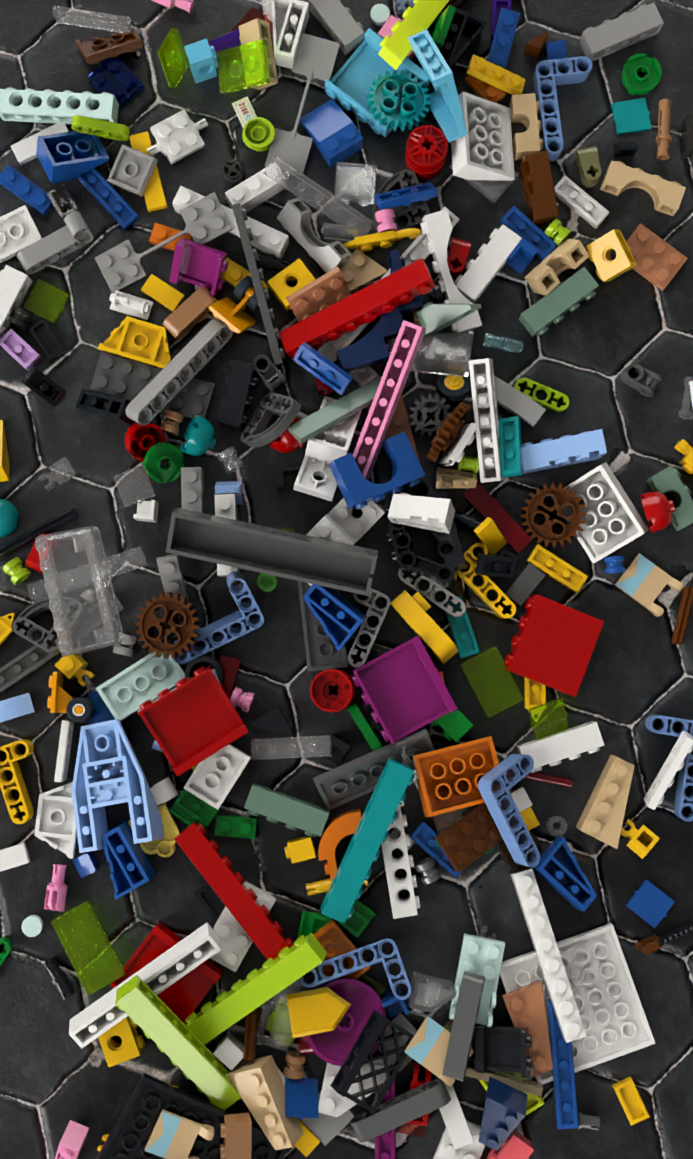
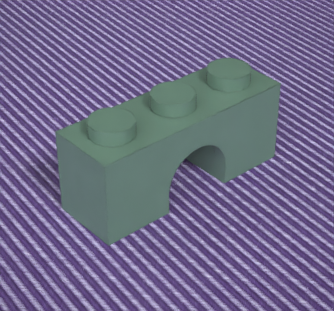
M671 465L646 481L653 492L670 493L675 497L676 511L672 512L671 523L676 531L693 523V500L690 489L683 485L680 480L681 475L679 471Z

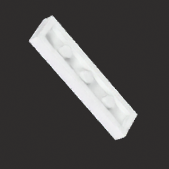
M682 731L644 797L647 807L655 810L657 805L663 802L665 791L672 786L676 772L682 769L687 753H691L693 750V737L690 733Z

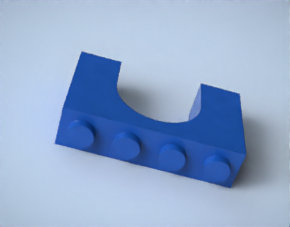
M405 432L388 438L382 444L392 466V476L387 483L375 484L368 481L360 472L352 453L333 460L329 465L349 510L355 507L357 510L362 509L368 505L367 502L374 500L376 503L386 498V494H398L403 491L405 486L409 485L412 488L421 483L420 480L425 476V473Z

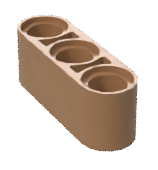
M202 286L164 320L163 326L178 340L210 312L209 306L218 300L211 295L205 286Z

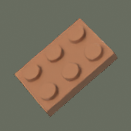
M641 223L626 241L637 264L632 269L662 291L688 259Z
M336 267L289 295L286 299L297 322H300L350 296L351 293L341 270Z

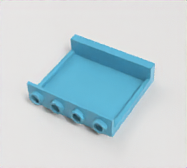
M369 28L364 33V41L330 81L328 79L325 80V91L330 98L341 102L344 109L355 113L361 122L369 124L376 134H381L386 138L393 129V126L386 129L385 122L379 125L380 119H373L374 113H369L370 107L367 106V94L370 85L373 84V80H378L379 74L385 77V73L388 71L390 75H393L395 69L378 55L382 48L380 43L383 38ZM406 57L397 68V74H400L403 70L405 76L411 73L412 79L418 76L417 82H424L423 88H427L430 79L426 72ZM400 86L396 106V115L399 114L398 112L400 107V97L402 92V87Z
M427 29L408 37L413 52L434 86L435 92L428 94L431 96L429 101L431 102L430 110L448 142L467 135L453 73Z

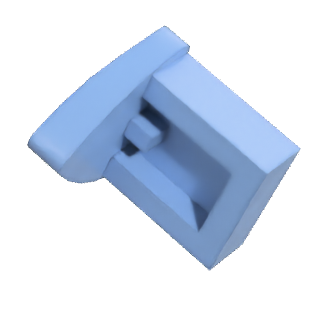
M242 481L216 482L215 494L235 493L236 504L243 505Z

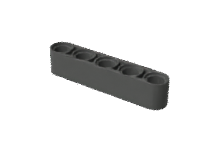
M464 971L443 1067V1076L464 1081L485 976Z
M437 1078L379 1104L375 1113L366 1110L357 1114L350 1120V1123L359 1142L363 1143L447 1105L451 1101V1097L444 1082Z

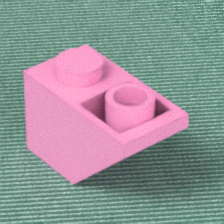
M70 1120L59 1143L55 1159H78L89 1128Z

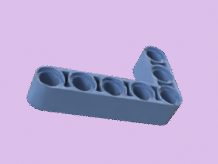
M586 56L544 60L536 66L533 75V85L536 101H539L540 105L539 113H537L538 120H541L540 138L543 139V151H548L549 162L556 161L563 149L556 86L585 82L592 69V61ZM540 72L546 73V76L541 75ZM542 91H547L549 94H543ZM544 110H550L552 113H546ZM547 128L553 129L554 132L547 131ZM549 147H554L557 151H551Z
M233 571L228 574L226 579L229 591L239 610L197 630L196 632L200 634V637H194L193 639L196 642L203 641L201 645L189 644L192 650H185V655L183 656L177 653V658H173L176 663L185 664L262 626L264 623L262 611L241 572ZM236 580L241 581V583L237 586L232 585V583ZM245 597L250 598L249 601L245 603L241 602V600ZM252 614H258L255 619L249 618ZM234 623H240L236 628L231 627ZM215 632L222 633L220 636H213Z
M656 714L648 716L645 720V726L650 732L679 737L682 731H686L693 737V720ZM658 718L660 720V727L654 729L653 721ZM675 722H679L680 724V730L678 732H674L673 725ZM687 753L684 765L679 771L674 803L675 815L687 822L693 821V775L689 776L687 771L693 765L691 753ZM691 786L692 792L686 796L685 788ZM688 806L689 813L683 816L682 809Z
M511 754L481 777L478 782V789L514 862L523 866L535 867L539 864L540 853L509 791L511 787L533 770L534 760L530 755Z
M388 938L323 961L309 971L315 975V980L311 984L305 983L304 975L299 978L304 987L313 988L382 962L394 996L399 1000H406L411 995V986L397 946L392 939ZM385 943H390L394 947L390 955L382 952V946ZM366 950H371L374 953V958L370 962H365L362 958ZM347 957H351L354 960V966L351 969H345L343 966V961ZM393 963H397L401 967L400 973L395 976L389 973V966ZM329 964L333 965L335 969L334 974L330 977L325 976L323 972L324 967ZM399 984H405L408 987V993L405 996L397 995L396 987Z

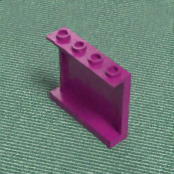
M419 636L353 670L354 675L351 677L356 687H362L364 693L361 696L365 704H371L374 710L371 712V715L376 724L378 722L381 723L383 730L380 732L385 741L390 740L391 744L443 715L457 710Z

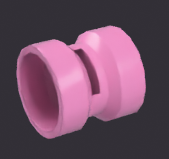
M383 209L375 213V219L379 224L377 227L378 233L398 230L397 224L394 222L395 212L393 209Z
M235 687L230 701L234 708L239 706L242 711L248 713L255 694L251 692L243 693L241 688Z

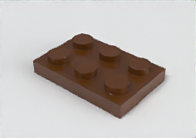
M485 803L477 805L434 837L456 872L465 869L503 840Z

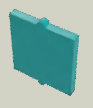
M645 97L611 104L613 112L612 121L615 122L617 135L651 130L650 111H648Z

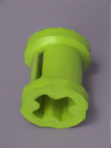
M463 456L458 463L457 471L463 469L477 474L479 470L478 456L476 458Z

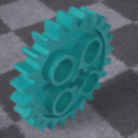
M394 70L393 75H390L386 71L385 77L379 74L378 80L374 79L373 84L369 87L367 94V106L370 107L369 113H374V120L380 119L379 125L385 122L386 129L393 126L394 131H396L397 127H400L401 131L404 132L407 126L409 130H412L413 125L418 127L419 123L424 122L425 116L427 117L431 105V102H429L431 96L427 95L428 88H423L424 82H417L418 76L412 79L411 73L405 76L403 70L400 74H397L396 70ZM400 86L402 87L400 107L398 112L399 114L396 115V106Z

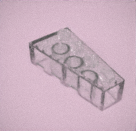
M474 330L424 335L411 371L468 377ZM392 338L389 357L395 344L396 338Z

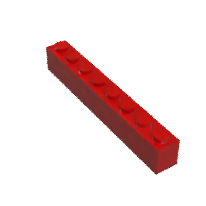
M421 258L279 332L285 351L294 359L298 349L304 342L317 350L323 344L337 340L347 332L355 331L362 324L372 322L384 313L392 312L399 305L407 304L413 298L429 293L436 285L427 265Z
M194 821L176 835L174 840L267 960L271 957L275 959L286 946L288 948L292 947L294 942L290 937L287 939L281 933L284 930L277 921L273 922L270 919L269 915L271 913L264 904L262 906L259 905L256 900L258 899L256 893L252 888L249 890L243 884L246 882L239 872L235 873L231 868L233 864L226 855L223 857L219 853V845L214 839L209 840L206 836L208 832L202 823L197 824Z

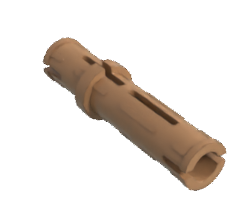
M662 99L658 102V135L656 136L657 159L661 161L670 158L669 148L672 135H670L671 100Z

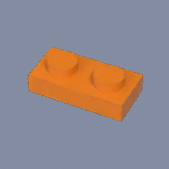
M471 75L465 78V83L480 98L499 103L506 95L503 90Z
M155 223L149 242L152 245H157L181 232V230ZM186 233L162 246V248L175 251L176 244L182 238L192 241L193 237L190 233Z

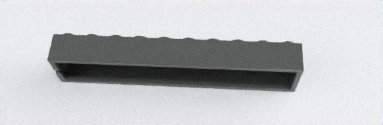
M176 508L172 512L166 553L366 596L370 594L379 552L378 550L182 508Z

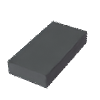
M529 563L506 591L505 595L518 606H522L544 578L545 574Z

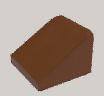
M545 31L530 40L526 45L525 53L536 59L539 58L547 42L549 32Z

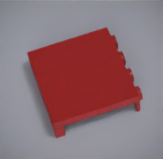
M538 594L532 595L526 602L525 608L527 610L525 615L519 620L518 627L520 629L518 634L514 635L511 641L512 650L505 657L504 670L569 696L576 697L604 621Z
M204 666L193 672V677L188 680L186 677L175 683V688L170 691L168 688L157 694L159 698L152 702L150 699L139 705L141 709L137 711V714L141 716L172 765L176 776L181 775L249 732L210 667L206 669Z
M158 921L110 986L115 988L183 939ZM207 959L157 996L185 1023L186 1018L193 1013L214 983L219 980L223 970Z

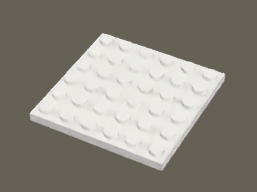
M609 923L556 942L587 1037L572 1041L574 1073L656 1044L613 924ZM535 950L503 961L500 977L506 993L536 981H541L550 1042L547 999H550ZM552 1070L537 1075V1082L545 1084L553 1081Z

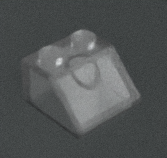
M337 162L335 201H339L342 204L353 202L362 206L374 204L377 165Z
M413 971L410 982L411 995L408 998L409 1007L417 1013L432 1012L456 997L457 992L453 981Z

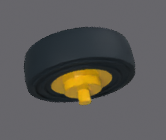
M450 368L441 372L436 380L438 395L444 397L449 402H459L466 399L471 392L469 374L458 368Z

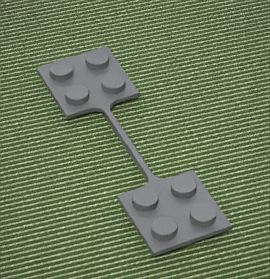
M302 33L292 72L304 75L308 80L294 129L292 131H284L275 128L274 140L271 142L265 167L276 162L282 172L300 177L303 176L313 138L298 134L297 128L311 81L314 79L322 81L328 79L330 81L340 43Z
M213 192L180 210L186 223L185 229L143 253L137 254L128 239L95 257L111 292L115 293L116 290L119 291L147 276L141 265V258L182 235L190 233L196 243L204 245L232 230L233 228L216 193Z
M401 1013L392 1020L414 1035L417 1032V1029ZM389 1024L386 1026L384 1037L392 1034ZM408 1036L397 1037L399 1047L406 1044L409 1039ZM393 1039L384 1042L385 1051L395 1049ZM396 1053L387 1056V1060H390L392 1065L397 1060ZM407 1055L406 1058H405V1060H404V1062L402 1063V1065H401V1067H400V1069H399V1072H400L413 1058H411L409 1055ZM321 1091L318 1093V1105H319V1100H320ZM347 1110L339 1117L318 1113L319 1118L317 1119L304 1118L301 1121L326 1146L355 1115L350 1110Z

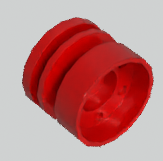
M432 125L420 126L410 133L406 143L405 165L407 169L415 172L417 178L431 179L443 170L448 151V141L444 133Z
M323 670L315 676L311 683V699L322 711H340L349 706L354 700L356 686L351 675L343 670ZM331 685L339 687L337 689L338 695L330 693L332 691Z

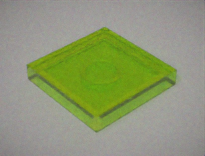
M171 28L157 53L169 88H174L190 64L178 28Z

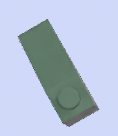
M428 302L422 306V310L416 312L421 327L426 329L425 335L443 330L482 307L481 304H433V302Z

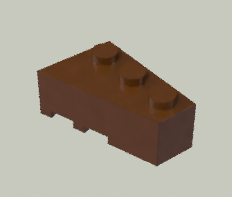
M548 151L524 155L518 174L529 218L536 226L550 224L557 218L560 209L555 199Z

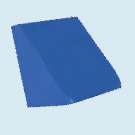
M559 40L547 43L544 50L546 60L567 58L566 41Z
M91 851L72 860L81 878L100 869Z

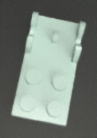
M155 651L153 654H148L96 687V690L114 718L119 719L121 722L132 713L141 709L139 705L149 699L153 701L161 691L166 688L170 690L176 686L175 683L184 678L185 673L179 664L173 660L171 654L169 659H164L163 654L157 658Z
M464 933L449 1019L454 1020L464 971L485 976L476 1023L492 1027L493 1008L496 1006V991L505 948L504 941Z

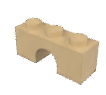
M535 93L512 95L509 103L511 123H522L527 129L525 132L515 133L513 139L514 160H523L524 155L543 151V139L539 138L541 120H538L537 117L540 105L539 101H536Z
M567 238L524 278L534 293L546 296L561 283L557 277L561 272L567 269H576L589 257V254L580 240Z

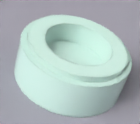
M376 4L371 9L370 19L373 24L383 26L390 17V11L386 5Z
M30 915L24 919L21 928L26 936L35 937L43 930L44 923L41 917Z

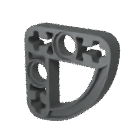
M404 169L394 174L382 185L377 194L390 192L397 185L400 186V189L409 187L407 181H403L404 176L411 178V186L419 185L415 172L410 169ZM374 201L373 226L375 233H378L377 227L379 224L375 219V213L380 211ZM426 201L412 202L411 205L407 206L408 209L395 213L394 222L396 224L400 217L406 218L408 221L406 226H399L397 224V229L420 227L422 219L416 217L418 212L425 215L430 214ZM410 214L412 215V218H414L413 223H411Z
M273 392L266 393L241 435V441L249 447H261L272 442L296 418L301 408L300 403L292 397ZM273 414L280 415L278 420L265 430Z
M63 596L48 597L27 607L16 618L12 628L22 638L51 655H57L64 649L84 619L86 607L73 598ZM65 607L50 631L31 621L46 610ZM74 609H79V612L76 613V612H73V610H74ZM65 623H68V630L66 632H61V626ZM21 625H25L26 627H28L30 629L29 632L25 631L24 629H21ZM38 631H42V637L38 641H34V635ZM52 642L56 644L55 647L50 646Z

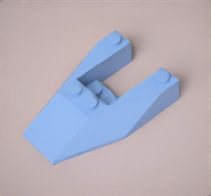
M115 719L81 726L72 785L79 853L104 849L102 835L108 832L105 806L128 802L134 844L164 839L161 815L120 720Z

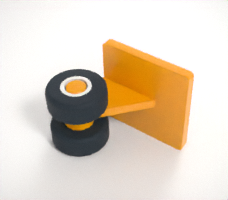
M250 276L244 277L234 290V295L242 299L238 305L228 297H225L211 304L208 308L217 319L225 322L231 331L238 334L256 324V321L244 311L247 305L253 311L259 309Z
M53 671V675L49 677V688H52L51 696H48L47 701L50 713H67L68 717L74 722H83L90 719L95 711L92 700L87 697H71L63 689V673L61 671Z

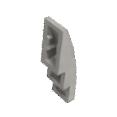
M494 376L497 406H502L514 416H519L534 427L546 409L511 385Z

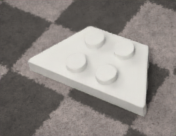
M73 782L39 794L34 836L42 841L48 842L54 849L65 853L70 859L75 857L77 841L72 798Z

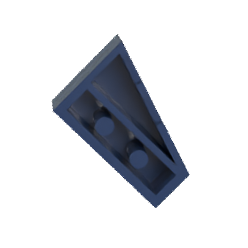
M489 1076L478 1142L497 1151L525 1117L528 1094Z

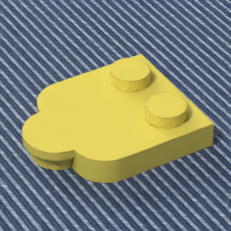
M165 802L157 806L162 818L164 839L139 843L141 849L146 854L152 855L157 853L164 858L170 857L174 853L176 848L174 838L180 833L179 827ZM130 819V820L128 821V823H129V825H130V827H131V829H132L131 819Z

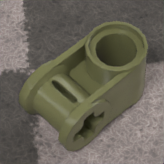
M593 146L576 150L575 161L581 183L586 188H593L597 185L602 173L597 147Z

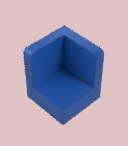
M522 238L508 256L506 264L519 274H522L535 258L538 249Z
M400 988L396 989L397 995L402 997L403 994ZM393 992L381 997L382 1005L386 1008L390 1018L402 1012H405L406 1015L410 1013L406 1000L397 999Z

